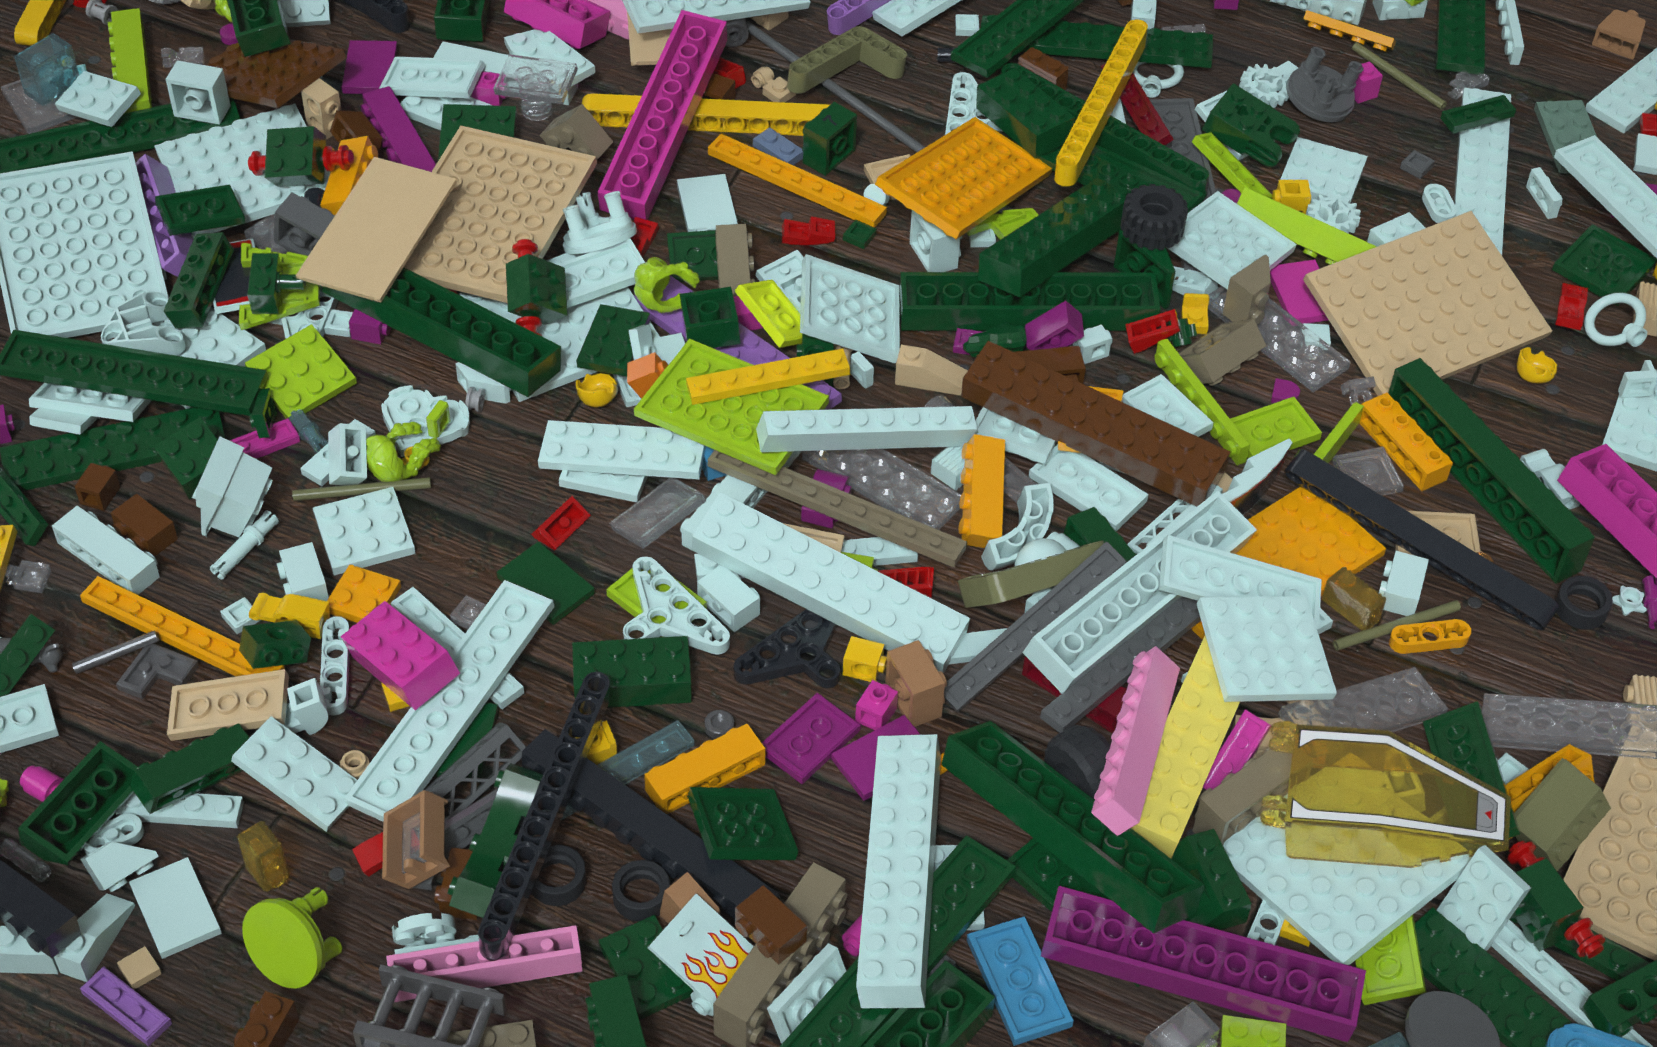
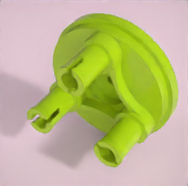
M315 887L304 897L295 898L292 901L281 898L262 900L252 906L244 917L242 927L243 939L249 956L256 967L268 979L280 986L301 988L309 984L324 969L329 960L342 952L341 943L337 938L330 936L323 942L322 935L311 918L313 912L328 903L326 892L324 890L319 892V887Z

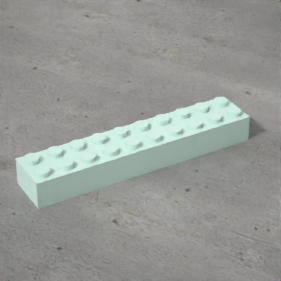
M1216 491L1031 639L1023 654L1062 694L1182 597L1159 590L1163 539L1167 535L1235 554L1246 545L1257 529L1219 491Z
M721 492L692 535V551L866 640L884 644V649L888 651L919 640L923 648L930 651L936 669L943 673L967 633L969 617Z
M937 734L878 736L856 982L861 1008H925L941 764Z

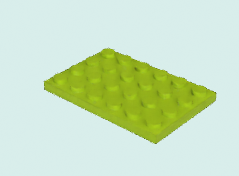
M689 339L636 405L634 416L773 475H777L794 451H760L756 428L763 411L824 410L829 404V395L799 384L692 405L686 385V378L752 366L753 364Z

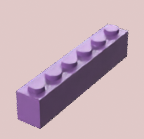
M144 154L136 162V167L162 269L178 277L189 247L193 242L191 232L169 236L155 204V196L176 193L167 166Z

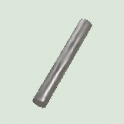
M155 630L74 662L72 663L73 669L78 674L159 641V637Z

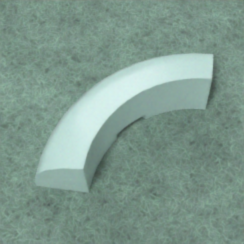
M1050 483L1024 486L1017 501L1019 511L1017 528L1015 527L1011 532L1002 537L989 540L981 556L988 570H997L1014 564L1018 552L1028 542L1045 536L1053 513V493Z

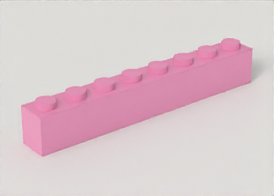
M1157 646L1147 652L1139 653L1133 660L1134 666L1127 680L1128 687L1122 698L1123 704L1117 716L1118 722L1111 736L1110 749L1105 757L1107 759L1105 767L1100 774L1099 788L1094 795L1095 801L1091 813L1117 836L1140 822L1180 668Z

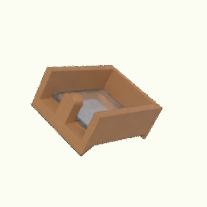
M423 790L384 813L382 879L410 889L450 867L444 856V805L448 803V800L435 795L433 792Z

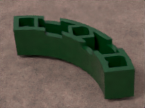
M512 763L508 765L505 771H499L494 784L498 791L481 834H474L469 848L473 852L459 877L454 876L450 883L447 894L452 895L449 906L482 918L484 917L520 832L523 816L526 817L543 774Z

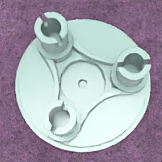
M620 191L610 192L604 196L610 217H600L595 212L590 192L582 193L583 196L579 194L576 197L578 205L568 206L563 209L569 227L568 233L563 237V248L565 253L582 254L605 249L619 244L637 233L636 224L632 222L628 212L624 210Z

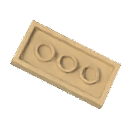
M284 669L172 686L167 736L171 741L209 736L222 727L229 728L238 723L243 730L260 728L271 716L281 724H285L288 673Z

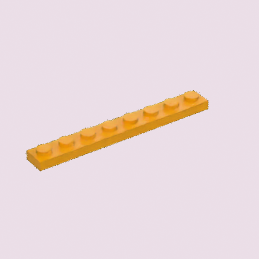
M720 134L708 146V155L874 228L887 214L886 206L726 135Z
M99 576L80 595L83 603L145 633L155 630L159 640L236 677L285 669L284 665L253 669L240 653L239 643Z

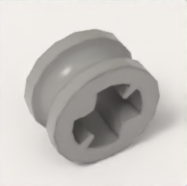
M470 387L466 395L465 405L469 411L474 408L476 412H481L485 402V390L480 388L477 391L475 387Z

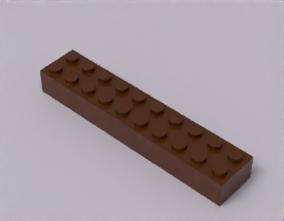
M987 341L963 377L961 397L1050 439L1065 443L1066 446L1196 507L1211 496L1226 471L1230 451L990 341Z

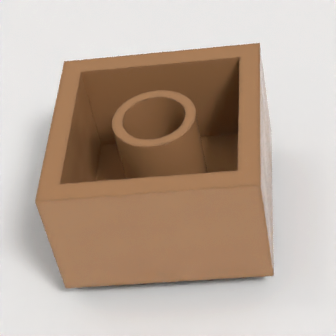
M919 640L887 651L885 684L898 691L897 707L902 715H905L914 727L942 717L943 704H945L944 689L947 686V682L943 672L938 671L934 666L930 651L924 649Z

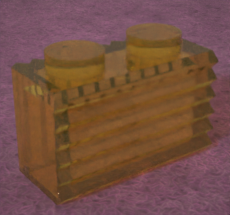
M1342 567L1326 581L1322 600L1362 631L1369 629L1380 621L1386 597H1382V594L1377 593V590L1365 584L1364 580L1356 577L1351 570H1347V567Z
M259 821L238 834L237 838L241 854L243 855V861L246 865L245 868L264 892L280 887L289 879V871L282 844L278 841V838H275V834H272L265 821Z

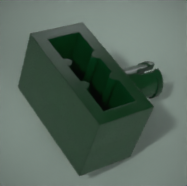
M252 253L247 294L252 314H279L282 290L305 291L306 281L297 279L296 274H283L279 253Z

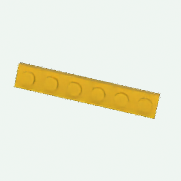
M842 348L686 378V385L692 405L846 376L850 375V366Z

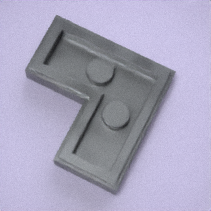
M152 643L145 646L116 683L117 689L143 700L158 679L175 685L187 684L198 669L199 664L195 659Z

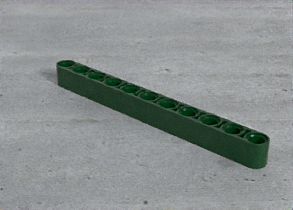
M1009 63L1002 67L1001 74L1016 68L1075 117V121L1077 120L1085 104L1084 100L1019 64ZM1110 115L1096 145L1204 193V198L1207 196L1209 171L1206 168Z

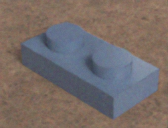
M770 127L753 138V147L791 165L803 159V151L800 147Z

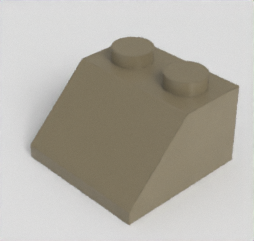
M1263 255L1230 278L1222 314L1232 322L1254 318L1258 325L1263 320L1271 283L1269 257L1267 255Z

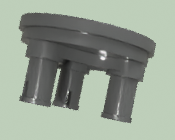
M1313 47L1307 59L1300 64L1298 69L1292 72L1287 80V94L1292 103L1311 118L1324 122L1344 120L1354 108V89L1356 81L1364 68L1359 62L1351 61L1344 75H1341L1332 68L1320 65L1325 57V51L1320 47Z
M1443 991L1427 992L1416 998L1407 1011L1405 1031L1411 1047H1500L1497 1030L1489 1017L1474 1003L1459 995Z

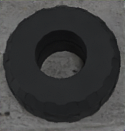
M1074 725L1060 732L1048 742L1044 753V761L1094 799L1101 781L1100 774L1104 770L1107 760L1105 757L1111 744L1107 742L1102 734L1096 732L1095 729Z

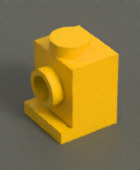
M1279 180L1277 190H1273L1272 199L1306 214L1308 204L1311 201L1308 180Z
M607 720L601 722V726H599L587 756L597 766L617 760L616 741Z

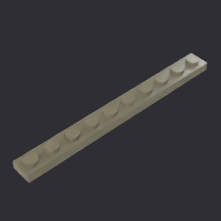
M714 450L708 458V467L951 567L956 566L966 550L967 541L785 467H782L777 475H773L717 450Z

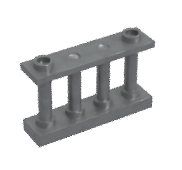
M380 965L379 975L381 984L386 989L373 1020L368 1023L357 1020L353 1035L356 1047H478L491 1013L505 1015L504 994L492 988L480 989L410 972L404 967L397 965L391 967ZM398 991L417 994L404 1028L395 1030L385 1027ZM429 998L446 1001L447 1005L435 1035L430 1038L416 1035L415 1033ZM460 1005L479 1009L466 1043L461 1046L448 1043L447 1038Z

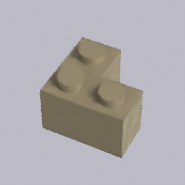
M583 104L555 118L540 134V137L548 146L561 149L569 147L571 151L596 156V160L613 143V140Z

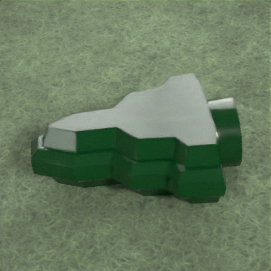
M1007 322L1000 323L998 326L989 328L986 332L970 336L968 341L963 344V350L969 353L971 357H977L987 341H990L1012 352L1023 351L1024 345L1027 342L1026 333L1022 325L1012 326Z

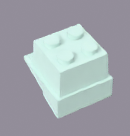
M219 437L192 498L196 499V506L201 508L202 535L207 537L212 527L240 537L244 528L248 525L252 526L255 517L263 505V498L273 481L268 478L272 467L243 453L244 447L222 437Z

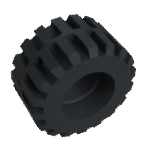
M1141 185L1139 189H1132L1124 201L1121 218L1123 235L1129 238V242L1132 244L1136 243L1138 247H1146L1148 250H1164V247L1171 248L1174 246V243L1178 244L1183 237L1188 214L1187 202L1183 200V196L1180 193H1175L1176 190L1173 188L1168 189L1164 185Z

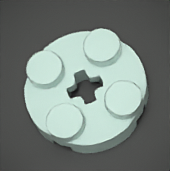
M432 913L406 917L398 921V928L394 925L392 926L393 941L396 944L405 946L434 944L440 940L453 941L455 940L454 934L456 933L455 918L441 913L442 919H432Z

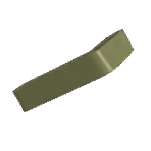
M861 26L853 27L792 62L789 66L787 88L793 93H804L857 61L865 63L889 78L899 79L904 76L907 52L868 28Z
M1104 541L1086 544L1064 551L1061 554L1045 557L1046 559L1034 560L1002 571L983 573L960 579L958 584L964 606L968 608L997 604L1056 586L1104 544Z

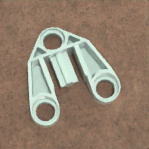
M155 291L139 293L117 305L101 334L102 344L175 356L183 353L186 348L184 337L180 331L172 327L152 325V323L168 318L164 313L168 297Z

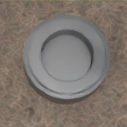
M715 710L710 712L705 718V731L713 739L726 734L730 729L734 728V719L727 711Z

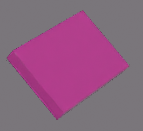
M1316 260L1279 264L1270 270L1271 284L1290 326L1329 320L1303 280L1306 274L1319 269Z

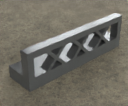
M499 722L425 789L426 791L433 792L442 798L450 791L449 798H444L449 802L445 821L466 809L496 781L500 770L505 771L510 763L515 764L522 758V751L526 746L507 724ZM509 738L519 750L510 758H499L500 745ZM494 752V757H488ZM483 761H494L493 774L488 778H477L478 765ZM499 762H505L499 767ZM472 772V778L466 777L469 773ZM461 781L471 782V793L465 799L454 798L455 786ZM477 782H483L476 788ZM454 802H461L454 808Z
M498 788L445 821L444 856L446 859L449 858L451 848L463 849L471 844L475 833L481 834Z

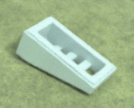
M1174 266L1176 271L1175 278H1179L1174 280L1173 291L1182 295L1185 293L1208 294L1209 302L1218 292L1217 282L1204 273L1193 270L1184 271V268Z

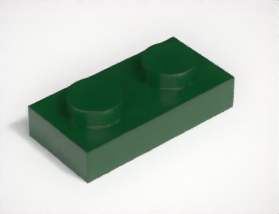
M270 388L260 390L253 413H250L251 427L257 430L259 439L270 437L277 412Z

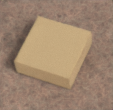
M145 946L117 962L118 968L133 990L162 974L159 966Z

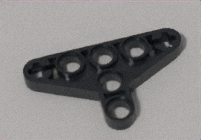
M805 609L735 660L733 665L735 680L740 684L748 685L804 672L817 685L823 688L836 686L840 681V666L826 653V650L838 625L825 618L822 620L821 616ZM806 620H812L817 623V626L806 628L802 623ZM791 635L797 640L788 644L784 643L781 638ZM769 650L774 652L775 656L771 659H765L760 654L763 651ZM805 652H811L816 657L813 660L807 661L800 656ZM829 669L834 671L835 675L831 678H824L820 675V672Z

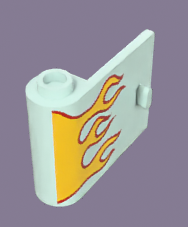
M695 894L649 945L648 949L693 990L691 993L693 1008L703 1016H713V1003L754 946L698 894Z

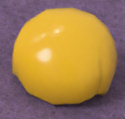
M1526 347L1520 350L1517 371L1521 378L1527 382L1534 384L1547 383L1555 377L1557 364L1552 358L1545 356L1544 351L1532 354L1531 348Z
M586 374L582 383L580 380L575 382L580 400L585 405L594 408L607 405L618 392L616 380L609 374Z

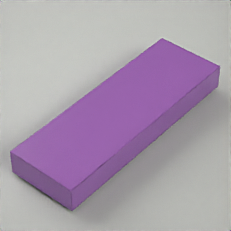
M102 967L80 988L85 997L148 1047L172 1024L169 1017L105 967Z

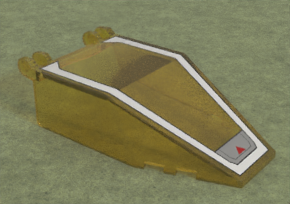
M1280 721L1272 725L1271 732L1276 737L1270 739V748L1275 752L1293 753L1288 798L1286 799L1281 795L1263 797L1262 805L1268 810L1261 812L1260 820L1266 826L1285 829L1286 855L1289 858L1414 868L1422 866V862L1439 859L1440 863L1451 861V857L1465 854L1473 857L1477 849L1484 845L1494 853L1508 850L1511 796L1388 730L1297 725L1291 721Z

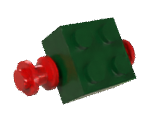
M314 126L267 129L266 155H262L260 151H253L248 158L249 170L255 176H261L265 170V178L277 187L324 184L325 169L327 171H334L336 166H340L342 170H349L354 163L353 151L347 145H341L338 151H334L332 146H326V135Z
M521 239L512 246V252L518 255V258L506 263L508 312L521 316V318L515 321L516 324L542 336L537 333V328L541 327L542 324L546 325L567 316L565 268L533 256V254L538 252V245L533 243L532 240Z
M1520 841L1513 845L1509 850L1508 861L1512 865H1520L1522 870L1516 872V874L1531 887L1511 916L1522 927L1526 939L1533 943L1539 952L1565 939L1577 942L1579 947L1576 953L1579 957L1587 956L1592 958L1602 952L1604 949L1603 944L1606 940L1602 934L1594 935L1591 931L1593 921L1590 918L1578 920L1584 907L1547 858H1537L1535 856L1536 845L1533 842L1526 843L1525 841Z

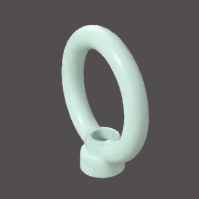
M1137 62L1133 70L1134 76L1142 86L1147 97L1151 98L1158 96L1161 89L1177 85L1184 75L1182 65L1166 64L1174 70V75L1164 80H1160L1154 75L1148 78L1140 75L1137 68L1146 62Z
M1613 293L1597 300L1587 311L1584 319L1586 334L1592 341L1600 345L1617 346L1628 342L1631 346L1637 347L1647 337V330L1643 328L1646 322V309L1643 303L1631 294ZM1614 303L1630 305L1636 314L1635 321L1628 324L1623 329L1622 334L1606 336L1596 330L1595 318L1603 308Z

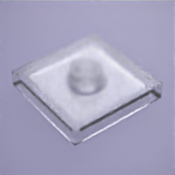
M1383 446L1335 455L1333 457L1332 463L1335 468L1382 496L1403 491L1404 485Z

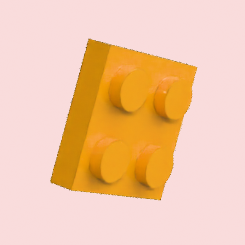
M349 564L327 600L329 602L330 614L358 623L384 601L391 605V602L401 589V582L398 579Z

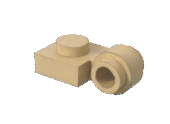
M769 67L759 68L751 77L753 85L756 88L762 87V94L773 102H786L796 95V93L788 90L787 81L780 76L773 80L774 73Z

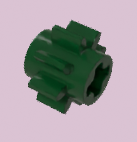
M1187 318L1179 319L1180 331L1166 338L1172 341L1173 347L1192 344L1191 337L1197 336L1195 323L1188 324Z

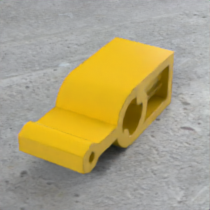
M259 593L249 611V618L269 622L297 620L310 637L321 639L323 625L330 618V608L328 601L300 595L287 594L283 598L269 596L266 593Z

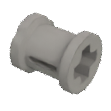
M89 0L86 6V15L92 19H100L105 25L112 21L111 12L118 11L116 6L106 5L101 0Z

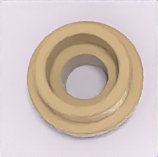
M351 750L345 753L340 761V767L355 779H358L370 764L368 757L358 750Z

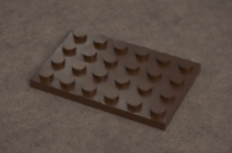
M290 39L291 44L244 57L239 43L228 46L221 55L211 58L206 66L223 68L229 98L279 108L346 59V55L343 49Z

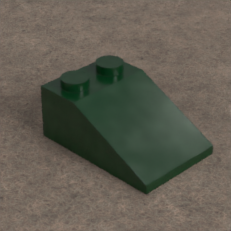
M1119 230L1114 267L1119 272L1155 273L1160 306L1164 309L1169 308L1176 271L1166 248L1164 247V250L1140 248L1136 243L1132 244L1129 242V238L1123 235V230Z

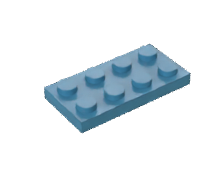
M1025 916L967 934V943L990 994L995 997L994 1003L1014 1046L1073 1026L1071 1014L1044 957H1040L1041 950Z

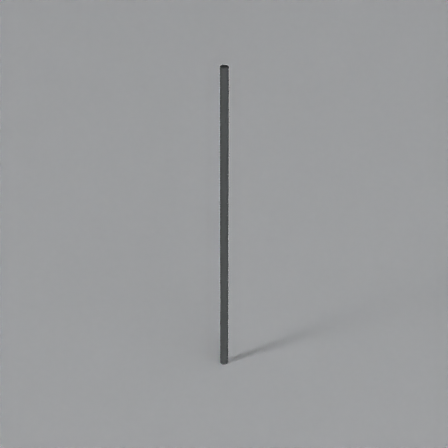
M746 21L748 32L790 63L800 58L751 22ZM828 78L820 83L916 153L925 148V146ZM1006 205L999 212L1002 213V210H1012V208Z

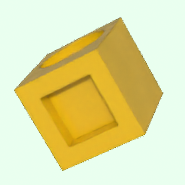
M851 636L843 658V675L868 682L872 680L877 681L879 673L884 674L887 664V657L884 656V644Z

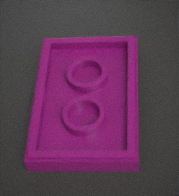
M350 40L342 83L343 94H363L379 89L397 55V41Z
M816 693L762 742L765 747V757L799 783L803 784L831 758V753L841 749L860 731L861 725L820 694Z
M905 715L831 753V760L863 801L873 796L878 736L920 735Z

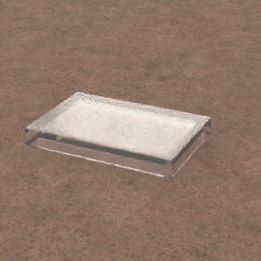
M508 54L493 88L495 95L564 104L578 70L577 63Z
M47 71L1 86L4 97L28 134L39 132L75 118L74 115L57 109L55 103L62 94Z
M669 478L611 521L610 525L613 531L644 549L704 504L706 499L702 493L678 479Z

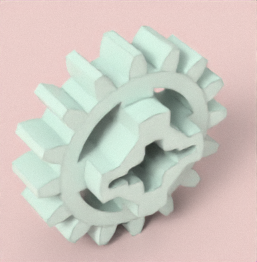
M1255 64L1254 68L1249 66L1243 72L1239 87L1271 107L1276 108L1277 104L1282 106L1289 97L1286 90V83L1289 78H1283V71L1277 73L1276 67L1268 69L1267 64H1264L1263 68Z
M1328 193L1326 198L1320 194L1317 200L1311 199L1306 215L1349 234V232L1355 233L1356 227L1359 226L1361 211L1356 209V203H1349L1350 198L1343 200L1341 194L1332 197L1331 193Z

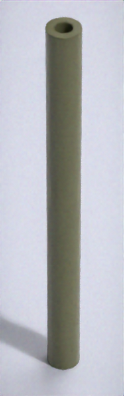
M1358 42L1353 45L1352 50L1437 108L1443 110L1446 107L1447 102L1375 53Z
M430 477L395 482L292 490L293 501L363 495L393 487L395 491L431 488Z
M1457 600L1333 640V647L1336 651L1390 634L1393 628L1399 625L1424 623L1460 611L1461 606Z

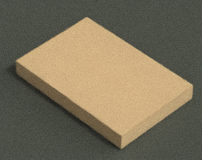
M1408 511L1481 555L1475 514ZM1395 544L1396 551L1411 554Z

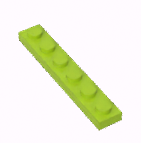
M1169 340L1158 341L1155 354L1157 366L1162 368L1167 374L1170 383L1175 385L1184 396L1214 422L1210 434L1214 439L1218 440L1224 449L1230 451L1229 457H1231L1235 464L1238 466L1245 463L1250 447L1248 441Z

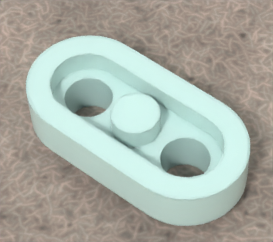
M1429 184L1424 188L1422 200L1433 221L1440 223L1456 216L1457 208L1444 186Z
M123 814L107 821L83 847L86 855L96 850L98 845H104L107 842H116L130 846L137 843L144 834L142 822L134 814Z

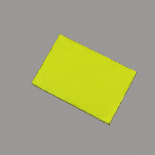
M773 280L738 285L735 293L779 348L802 343L800 313Z

